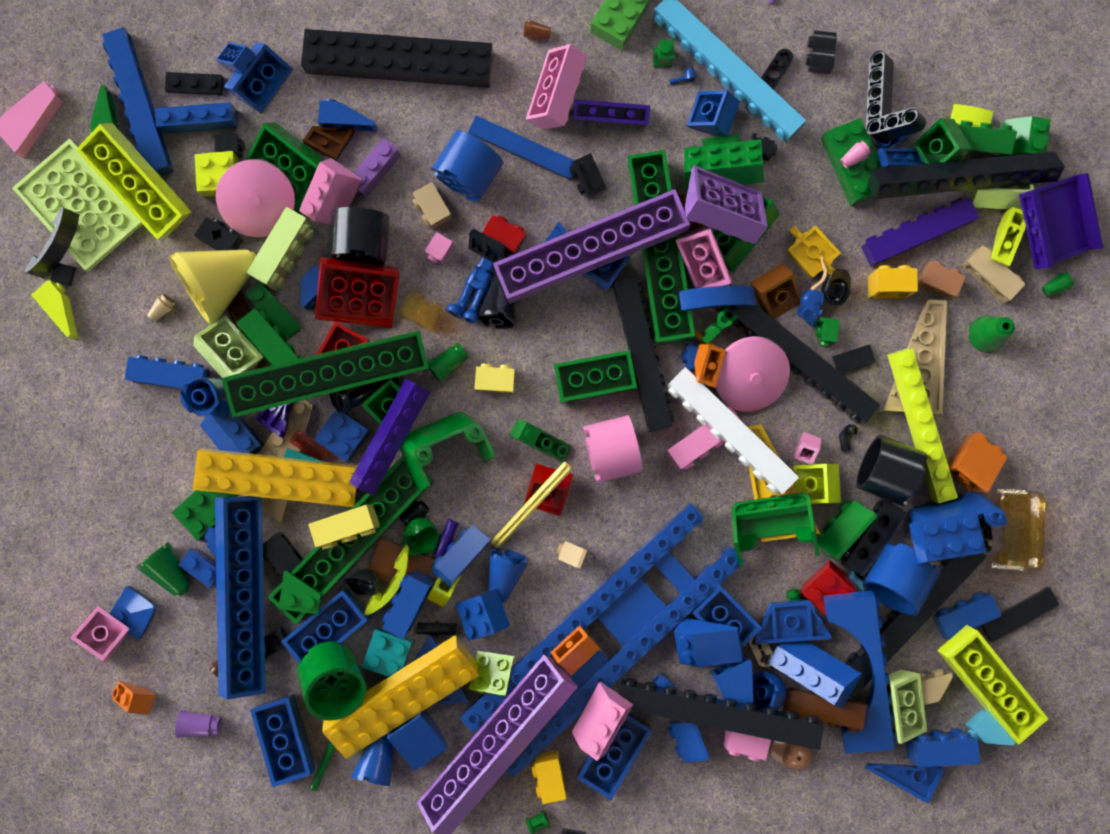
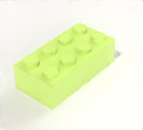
M286 207L248 269L247 274L274 291H277L278 288L280 289L285 283L284 278L286 274L293 270L295 259L303 253L304 244L312 238L315 227L307 218Z

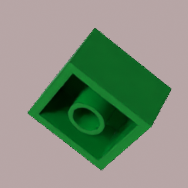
M940 118L913 143L925 164L959 161L973 149L956 121L951 118Z

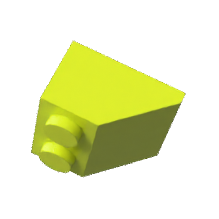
M839 464L793 466V472L799 477L794 482V485L799 493H806L810 496L811 504L841 503Z

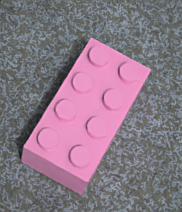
M571 44L548 50L526 117L527 121L541 129L565 126L570 107L574 102L576 89L580 84L581 73L586 65L587 54Z

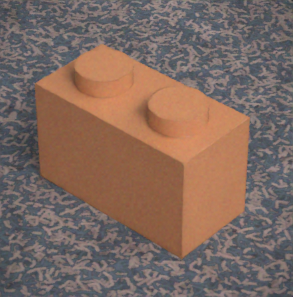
M930 261L924 265L918 279V286L952 300L958 297L966 276L957 269L944 267L941 262Z

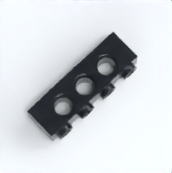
M888 500L878 501L874 505L872 510L877 515L876 519L841 557L843 560L840 564L854 571L859 577L865 578L884 546L907 514V512ZM881 516H883L886 520L883 526L879 524V518ZM870 532H873L875 534V540L873 542H870L868 540V535ZM860 548H863L865 554L860 559L857 552Z

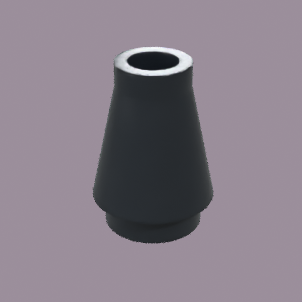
M415 501L400 519L407 526L418 517H427V513L430 510L424 501Z

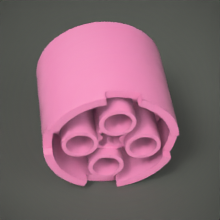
M629 415L583 426V432L585 434L588 433V437H585L591 466L593 471L598 473V475H594L596 483L643 472L639 446Z

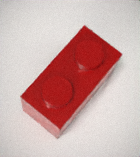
M492 215L482 232L506 245L505 249L512 255L517 254L526 238V233L521 226L509 224L508 220L501 215H498V217Z

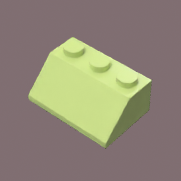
M1033 184L974 189L968 190L967 196L970 197L975 208L1010 209L1016 207L1022 210L1019 194L1035 188Z
M227 316L222 317L217 322L194 335L193 346L221 377L251 371L263 359L258 350Z
M900 669L888 676L896 737L898 743L903 744L926 732L927 725L920 674Z

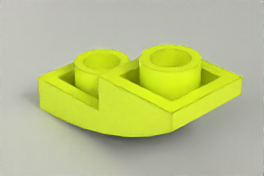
M954 104L951 119H954L956 123H961V120L973 121L972 125H980L981 122L991 123L994 111Z

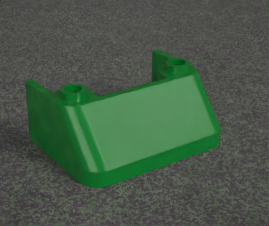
M456 412L407 434L400 447V452L419 492L424 491L430 486L422 468L427 466L433 458L429 446L463 432L467 441L475 443L484 463L496 456L483 428L466 413Z
M796 493L742 501L732 506L733 540L739 566L743 565L742 552L754 549L757 546L758 538L796 533L797 539L800 542H813L815 555H820L812 505L808 494Z

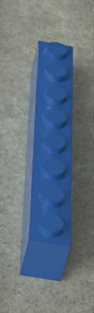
M124 27L102 34L104 39L102 45L110 58L108 59V64L115 74L113 80L120 89L119 98L126 108L124 114L132 127L130 128V133L137 143L135 149L159 176L174 172L162 132L156 127L155 110L131 35Z

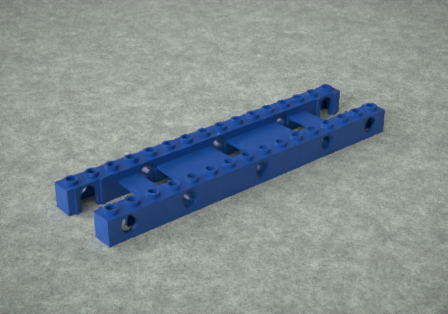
M692 503L684 507L512 666L506 696L490 693L482 694L461 714L460 719L472 733L476 729L479 730L482 724L491 717L544 654L555 659L550 652L579 625L585 629L598 618L622 644V648L612 657L609 656L607 658L601 650H598L572 676L568 673L578 688L506 770L512 778L582 714L599 682L610 688L740 567L736 551L728 546L721 550V557L712 565H704V569L693 578L669 552L679 541L682 542L683 538L694 527L701 525V521L705 518ZM653 565L679 591V595L668 605L664 604L641 579Z

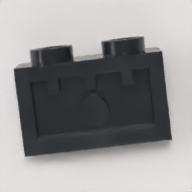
M591 153L570 162L571 167H569L572 177L577 178L579 183L577 188L580 195L584 194L586 198L606 188Z
M474 228L469 233L468 249L495 263L510 255V252L505 249L506 245Z

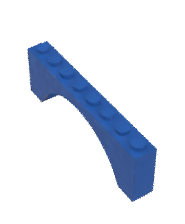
M872 590L849 594L825 595L823 597L827 620L843 627L859 640L869 655L872 667V683L865 702L869 703L867 726L864 730H860V732L849 731L848 727L841 726L845 753L893 750L897 737L895 729H892L891 723L895 722L893 711H889V704H892L891 693L887 692L886 685H890L888 673L884 671V666H887L886 655L882 654L881 648L885 647L883 635H880L879 628H882L881 616H877V609H880L879 598L875 597Z

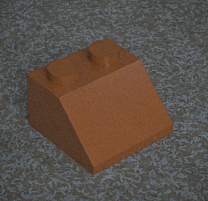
M783 263L750 282L751 287L754 289L755 298L762 309L773 319L800 303L801 294L795 274Z

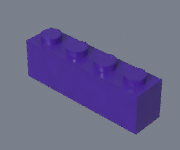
M574 99L573 119L649 125L650 105Z

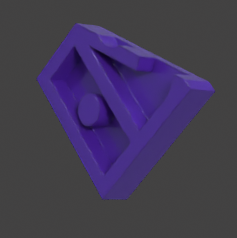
M293 403L262 410L256 420L279 437L284 438Z

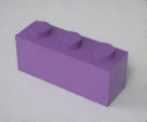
M385 138L381 139L354 172V174L362 178L357 192L365 199L401 157L399 150Z

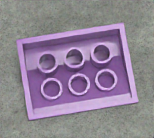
M695 165L692 167L685 203L686 218L692 222L706 225L708 228L722 231L726 235H732L745 242L756 244L768 227L762 192Z

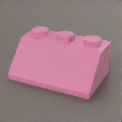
M332 158L321 161L299 211L313 221L330 225L331 211L335 208L351 206L362 178Z
M700 227L687 231L676 240L695 289L724 286L732 283L711 228Z
M599 682L572 730V734L580 749L597 761L607 753L634 705L602 682Z

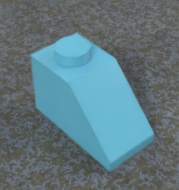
M981 709L965 723L969 728L967 732L983 743L1010 746L1016 744L996 719L984 709Z

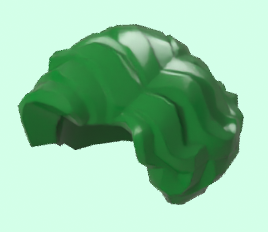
M418 517L405 527V530H403L402 548L405 545L409 546V556L430 554L435 550L439 537L435 524L428 518Z

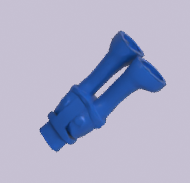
M482 257L480 263L476 264V268L466 278V284L458 302L447 306L446 311L459 319L463 318L468 323L478 325L479 308L486 292L489 290L491 278L494 274V262ZM476 290L474 299L469 309L465 312L468 301L473 291Z

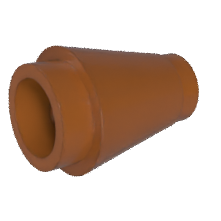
M532 20L530 22L525 21L523 37H528V39H550L551 27Z

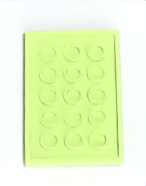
M68 139L12 189L51 233L56 227L52 222L61 207L77 212L80 215L75 235L67 251L85 271L89 272L143 224L76 151L78 146L71 139Z

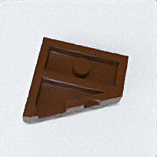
M312 126L303 139V143L337 161L355 131L352 128L339 130L337 127L324 128L322 126Z

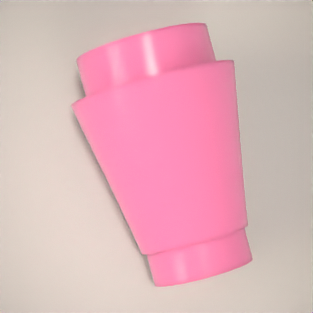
M861 141L856 143L840 161L847 169L867 159L871 151L866 143Z

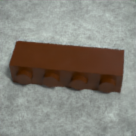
M790 687L786 689L787 695L783 712L792 710L802 716H807L808 714L816 715L823 722H827L830 727L840 728V725L846 726L849 731L860 732V730H864L867 726L869 703L848 699L844 707L840 709L814 692Z

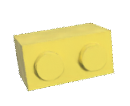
M481 364V367L476 366L475 391L514 394L515 369H511L510 365H500V368H494L492 364Z

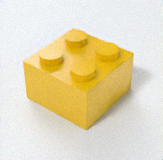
M889 265L879 266L877 270H874L868 276V299H906L918 292L917 268H910L909 265L899 266L898 268H891Z
M558 750L538 754L535 757V761L532 762L533 778L538 779L536 781L537 798L542 799V804L566 800V786Z

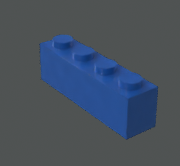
M231 102L155 108L156 127L163 134L238 128L237 109Z
M136 355V358L128 357L124 380L183 389V384L193 377H209L210 370L205 369L202 364L192 363V366H186V362L174 360L173 363H166L167 359L155 357L153 361L148 360L147 356Z

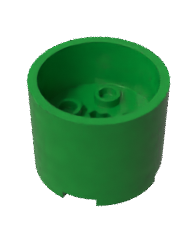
M338 642L320 643L310 648L309 653L298 664L297 676L305 705L314 717L327 721L339 720L351 715L363 703L366 695V684L356 656L351 648L340 645Z

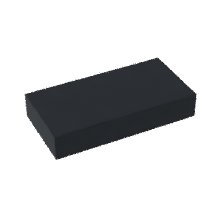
M870 344L832 357L835 367L840 373L876 362Z

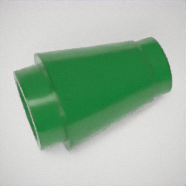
M1060 273L1043 286L1042 290L1045 296L1049 297L1070 290L1074 286V281L1069 273Z

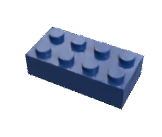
M228 42L216 61L226 69L242 73L246 71L249 62L254 60L255 53L245 45Z

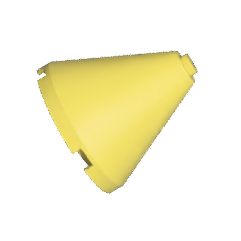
M249 250L175 252L169 256L179 280L183 282L187 289L186 292L200 314L210 325L219 320L250 277L247 271L256 258L253 251L249 252Z

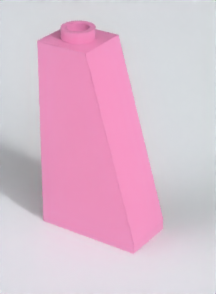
M43 81L0 117V136L22 158L28 154L64 102L59 97L60 91L53 84L49 86Z

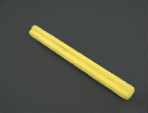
M563 462L492 539L491 543L496 548H500L571 472L572 467L567 462Z

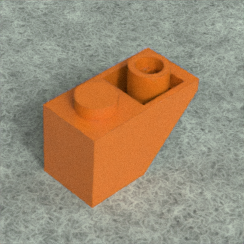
M118 681L112 693V700L127 713L150 714L156 695L149 689Z

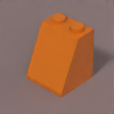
M979 432L969 434L947 463L952 478L970 492L988 493L1007 456L1003 453V449L987 441L988 438Z

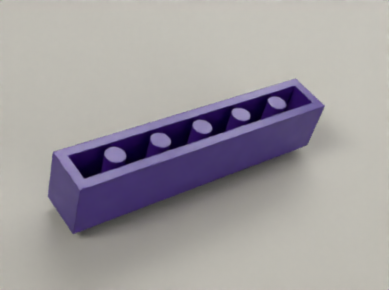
M960 197L950 202L951 205L946 208L945 205L934 209V213L930 215L926 212L916 217L917 220L912 223L910 220L903 222L899 225L900 228L896 230L893 227L887 229L878 238L876 235L865 240L866 243L861 248L870 267L977 220L979 216L970 197L964 200Z
M405 379L349 481L357 489L374 496L427 400L430 391Z

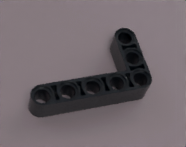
M876 50L871 54L868 72L865 129L878 142L920 132L927 123L926 118L915 108L891 113L894 62L883 50Z

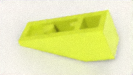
M1012 207L1004 212L996 232L991 260L1008 267L1012 263L1026 228L1021 209Z
M48 280L31 295L66 337L76 340L78 335L70 300L65 293L66 289L61 283Z

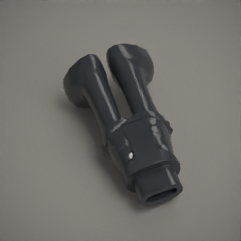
M391 378L396 385H399L398 378ZM388 379L365 384L362 388L349 395L344 390L330 393L331 403L337 412L346 413L368 399Z

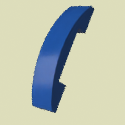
M714 286L679 292L681 311L700 310L711 307L736 306L738 308L756 306L754 289L751 286Z

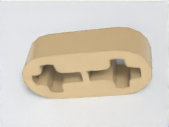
M753 637L748 642V645L756 662L761 667H770L771 665L768 662L773 653L769 644H760L761 647L758 648L755 643L752 644L751 642L754 640ZM760 651H763L765 655L770 656L767 659V663L763 661L760 662V659H762Z

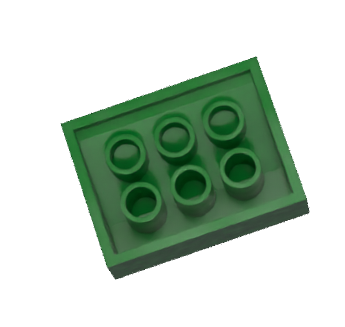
M276 122L263 123L245 160H263L281 169L290 180L294 190L295 206L293 211L300 214L299 209L319 163L324 161V159Z

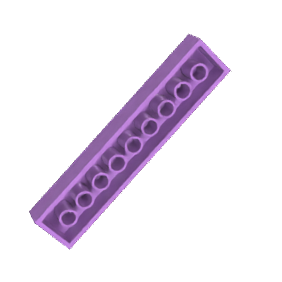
M674 189L497 261L493 265L510 304L689 231L690 223Z
M545 654L540 658L418 800L417 805L433 833L452 834L578 688L565 669L555 659Z

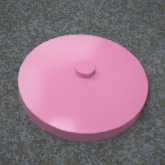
M250 159L232 165L222 175L216 189V203L220 215L232 229L250 237L269 236L286 207L294 210L295 194L290 180L281 169L267 161Z
M753 336L740 339L725 349L726 353L715 389L719 397L728 406L744 412L757 411L771 405L781 396L789 380L790 365L785 352L776 343L764 337Z

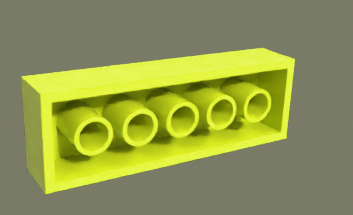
M113 123L99 124L76 149L157 240L168 237L192 213Z
M966 625L937 650L982 707L996 719L1018 745L1048 720V717L979 631Z

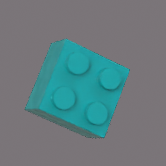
M380 627L376 628L362 668L390 677L406 666L415 640L409 637L401 639Z

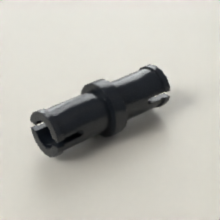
M435 621V623L418 622L417 627L425 629H417V635L432 634L435 637H439V635L455 636L456 630L449 629H457V623H439V621Z

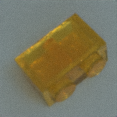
M408 292L398 312L400 315L434 332L444 314L441 309L442 306L434 301L431 303L425 301V296L418 292L414 294Z

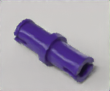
M447 519L443 533L439 535L440 540L433 554L434 556H444L447 553V547L454 541L453 536L459 525L457 521Z

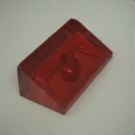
M296 430L289 440L291 444L321 461L330 452L327 448L299 430Z

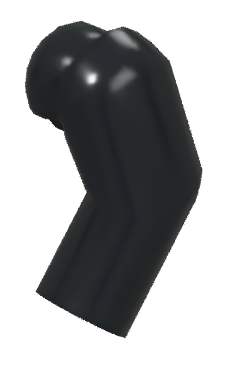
M849 424L839 433L841 452L851 450L849 440L854 434L858 433L856 425Z

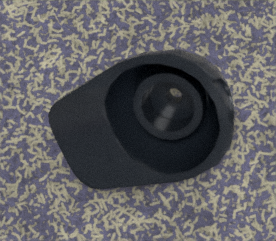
M359 570L352 577L343 581L358 595H376L380 588L379 575L373 570Z

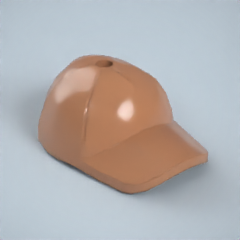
M773 741L771 745V757L790 769L803 770L811 763L812 752L808 747Z

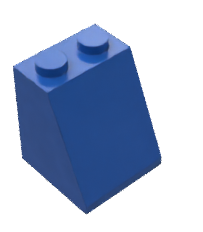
M744 654L743 662L723 664L709 671L723 700L725 698H733L738 703L753 702L752 662Z
M426 709L387 733V739L414 771L424 767L431 759L441 755L447 749L445 737Z

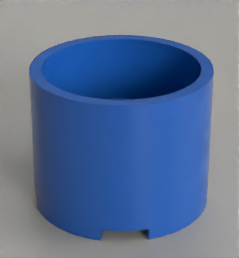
M456 130L430 170L435 171L434 176L449 189L462 195L466 194V199L478 203L504 162L483 141L467 132Z
M888 542L864 580L863 587L866 591L872 590L875 597L879 598V602L888 608L905 615L917 616L937 582L941 571L937 565L932 566L930 563L918 564L915 549L901 543L894 546Z

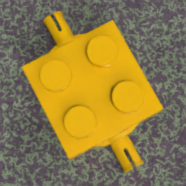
M816 225L803 234L796 226L789 230L796 240L786 252L811 279L819 272L824 271L821 264V256H823L827 273L831 275L835 271L831 264L841 252Z

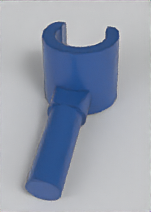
M694 68L685 69L684 76L669 80L670 85L681 81H694Z

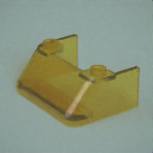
M995 489L994 493L999 494L998 504L1005 510L1008 524L1005 525L1004 549L997 552V564H992V568L1040 571L1043 566L1044 494L1028 490Z

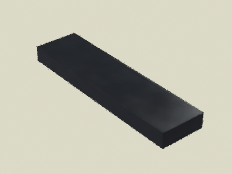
M1046 587L1001 612L1002 616L981 625L989 641L994 642L1060 604L1050 587Z

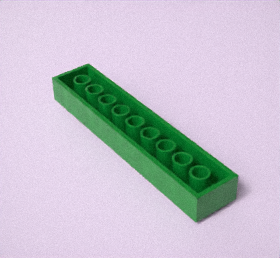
M665 150L627 156L634 206L672 191ZM679 235L641 250L656 346L692 341L695 338L691 310L681 311L679 292L688 290L683 258L676 243Z
M413 331L222 377V382L231 415L234 418L429 369L420 331Z
M403 456L386 472L374 496L366 493L352 508L355 509L364 505L374 506L380 525L379 528L375 529L376 533L362 537L358 534L356 535L357 539L344 543L341 540L337 541V546L328 549H322V546L315 547L291 572L295 577L321 592L322 600L428 489L426 488L424 491L419 492ZM424 471L431 486L434 480ZM282 583L268 596L278 608ZM281 610L295 624L302 622L309 614Z

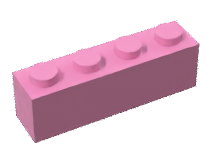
M729 406L728 409L739 419L732 407ZM706 424L696 429L666 452L679 470L682 468L687 470L694 465L693 460L698 457L703 459L710 454V448L713 446L718 448L725 442L721 438H715L710 432L712 429Z

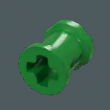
M544 810L532 818H525L531 834H535L536 831L545 827H551Z

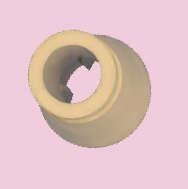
M162 294L157 297L147 316L156 322L174 309L175 302L168 295Z

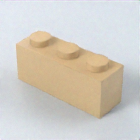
M982 245L961 266L1003 304L1011 301L1024 287L1025 283L1022 281L1021 276L1013 273L1008 266L991 260L992 250Z

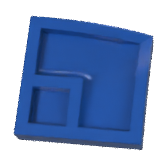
M126 586L111 610L110 615L130 628L128 634L140 640L156 612L157 605L137 590Z

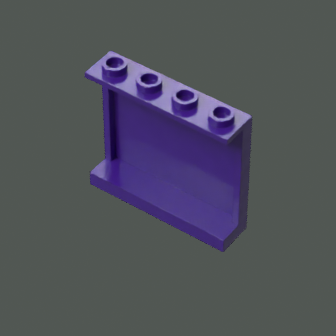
M1089 173L1073 175L1019 194L1035 269L1051 268L1055 266L1054 263L1091 249L1103 248Z

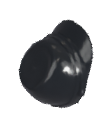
M836 269L822 284L821 292L824 293V299L829 304L835 306L842 305L849 298L851 293V277L845 269Z

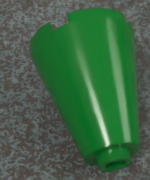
M980 316L969 327V341L980 352H995L1002 348L1014 333L1015 324L1007 317Z
M167 542L165 544L166 548L161 546L142 562L143 566L138 564L136 568L172 595L176 596L179 594L181 597L190 589L188 586L191 583L184 569L179 566L180 561L172 545Z

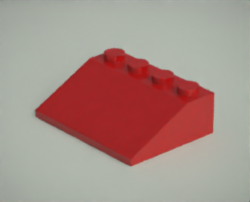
M321 257L315 320L392 328L400 278L398 268Z

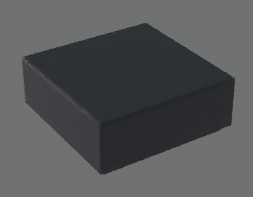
M59 263L53 269L50 280L71 286L76 268Z

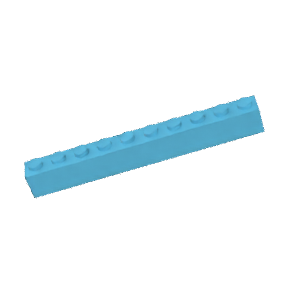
M663 0L655 7L653 14L655 23L658 26H662L671 38L676 39L685 51H689L699 64H703L710 75L718 78L724 88L734 93V96L740 102H743L746 106L748 105V110L752 114H756L766 127H770L775 132L777 138L787 143L803 127L806 120L678 0Z

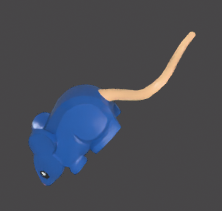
M821 256V264L824 270L823 277L809 290L803 292L800 298L801 308L797 310L798 316L803 318L811 327H816L817 316L822 315L820 306H823L824 293L815 289L825 281L827 276L823 256Z

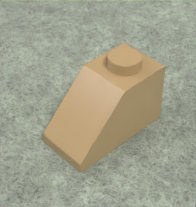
M564 541V544H559L556 554L559 555L558 560L580 569L587 549Z

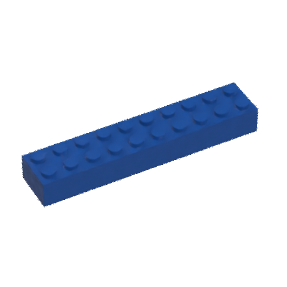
M215 497L218 696L228 700L266 693L262 497Z

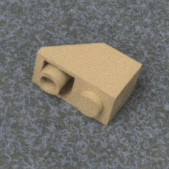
M941 668L933 670V674H920L924 705L941 700L953 678L951 672Z

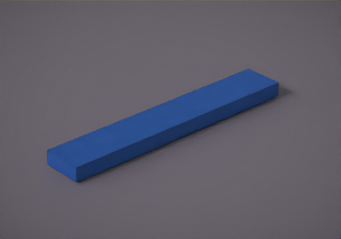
M477 115L475 116L468 131L469 134L570 180L572 175L569 167H571L570 162L574 161L573 159Z

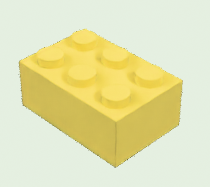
M364 505L308 524L315 547L322 546V549L337 546V541L340 540L342 543L355 540L358 534L362 537L376 533L375 529L380 527L373 505Z

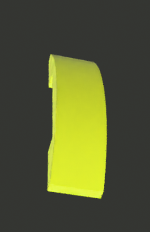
M408 545L404 546L395 560L394 568L398 571L383 594L378 592V594L372 595L366 604L365 615H370L382 608L398 591L407 569L409 559Z

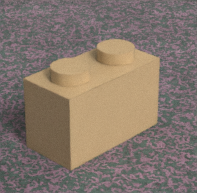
M432 182L412 193L415 198L412 202L417 210L421 209L424 213L421 217L426 226L431 225L434 230L453 219Z

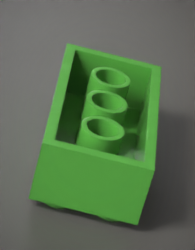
M605 0L591 22L590 33L623 50L652 0Z

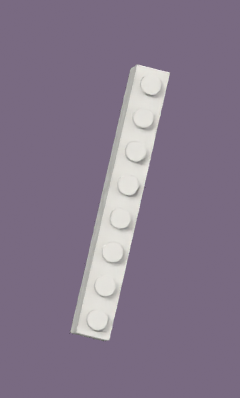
M686 367L667 385L669 388L668 392L674 398L679 397L683 401L682 405L689 412L693 411L697 415L696 419L705 426L707 424L712 429L710 431L711 434L717 439L721 438L726 443L724 446L731 453L735 452L739 455V461L746 467L749 465L754 470L752 472L754 476L760 481L763 479L768 484L767 488L773 494H784L799 478L703 384L697 383L696 377Z

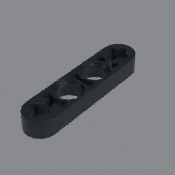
M788 49L779 50L761 77L773 90L793 60L792 52ZM786 55L787 60L783 62L782 66L778 65L781 58ZM777 70L779 76L772 78L769 75V71Z

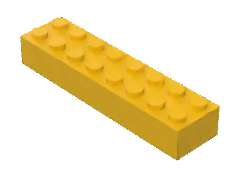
M200 448L197 450L193 490L354 507L356 487L349 481L357 466Z
M455 635L367 690L363 703L351 715L339 720H323L322 732L347 759L478 677V664Z

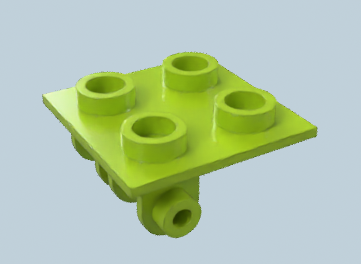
M478 651L476 662L478 664L479 676L470 682L469 690L478 691L477 693L480 694L490 693L506 696L514 656Z

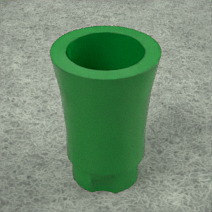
M456 343L453 347L450 346L427 362L431 373L442 383L469 356L459 343Z

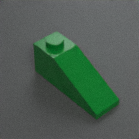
M101 85L90 123L91 133L99 124L113 123L120 131L112 92L105 85Z
M260 281L245 294L260 311L264 312L269 321L278 328L287 340L302 328Z

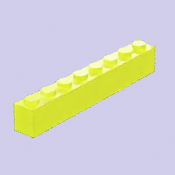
M913 348L903 349L887 354L915 448L926 452L928 455L923 465L924 469H926L924 478L931 501L940 504L956 499L958 496Z

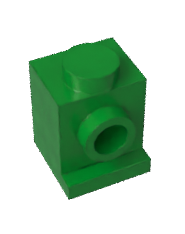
M659 40L658 46L653 48V67H672L674 61V40Z
M823 317L817 319L816 324L820 325L816 328L815 337L818 338L819 346L831 347V345L837 343L839 319Z

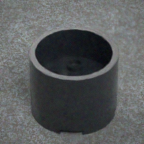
M340 207L331 211L329 258L385 265L390 217L383 212L368 208Z
M879 434L871 442L863 457L857 474L856 486L860 490L900 506H906V500L910 496L914 497L921 486L926 472L923 464L924 460H927L928 455L924 451Z

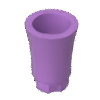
M180 710L176 720L175 736L176 738L218 736L221 728V716Z

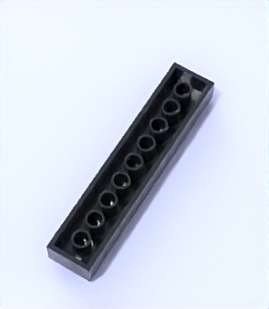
M304 29L301 66L306 74L490 88L492 43Z

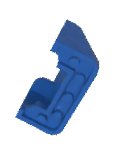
M973 491L957 495L958 498L940 504L931 502L913 507L907 514L909 524L921 520L977 512V515L982 514L986 524L991 527L1008 524L1004 512L982 494Z

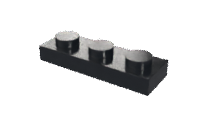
M166 72L165 91L167 93L222 95L224 77L219 74Z

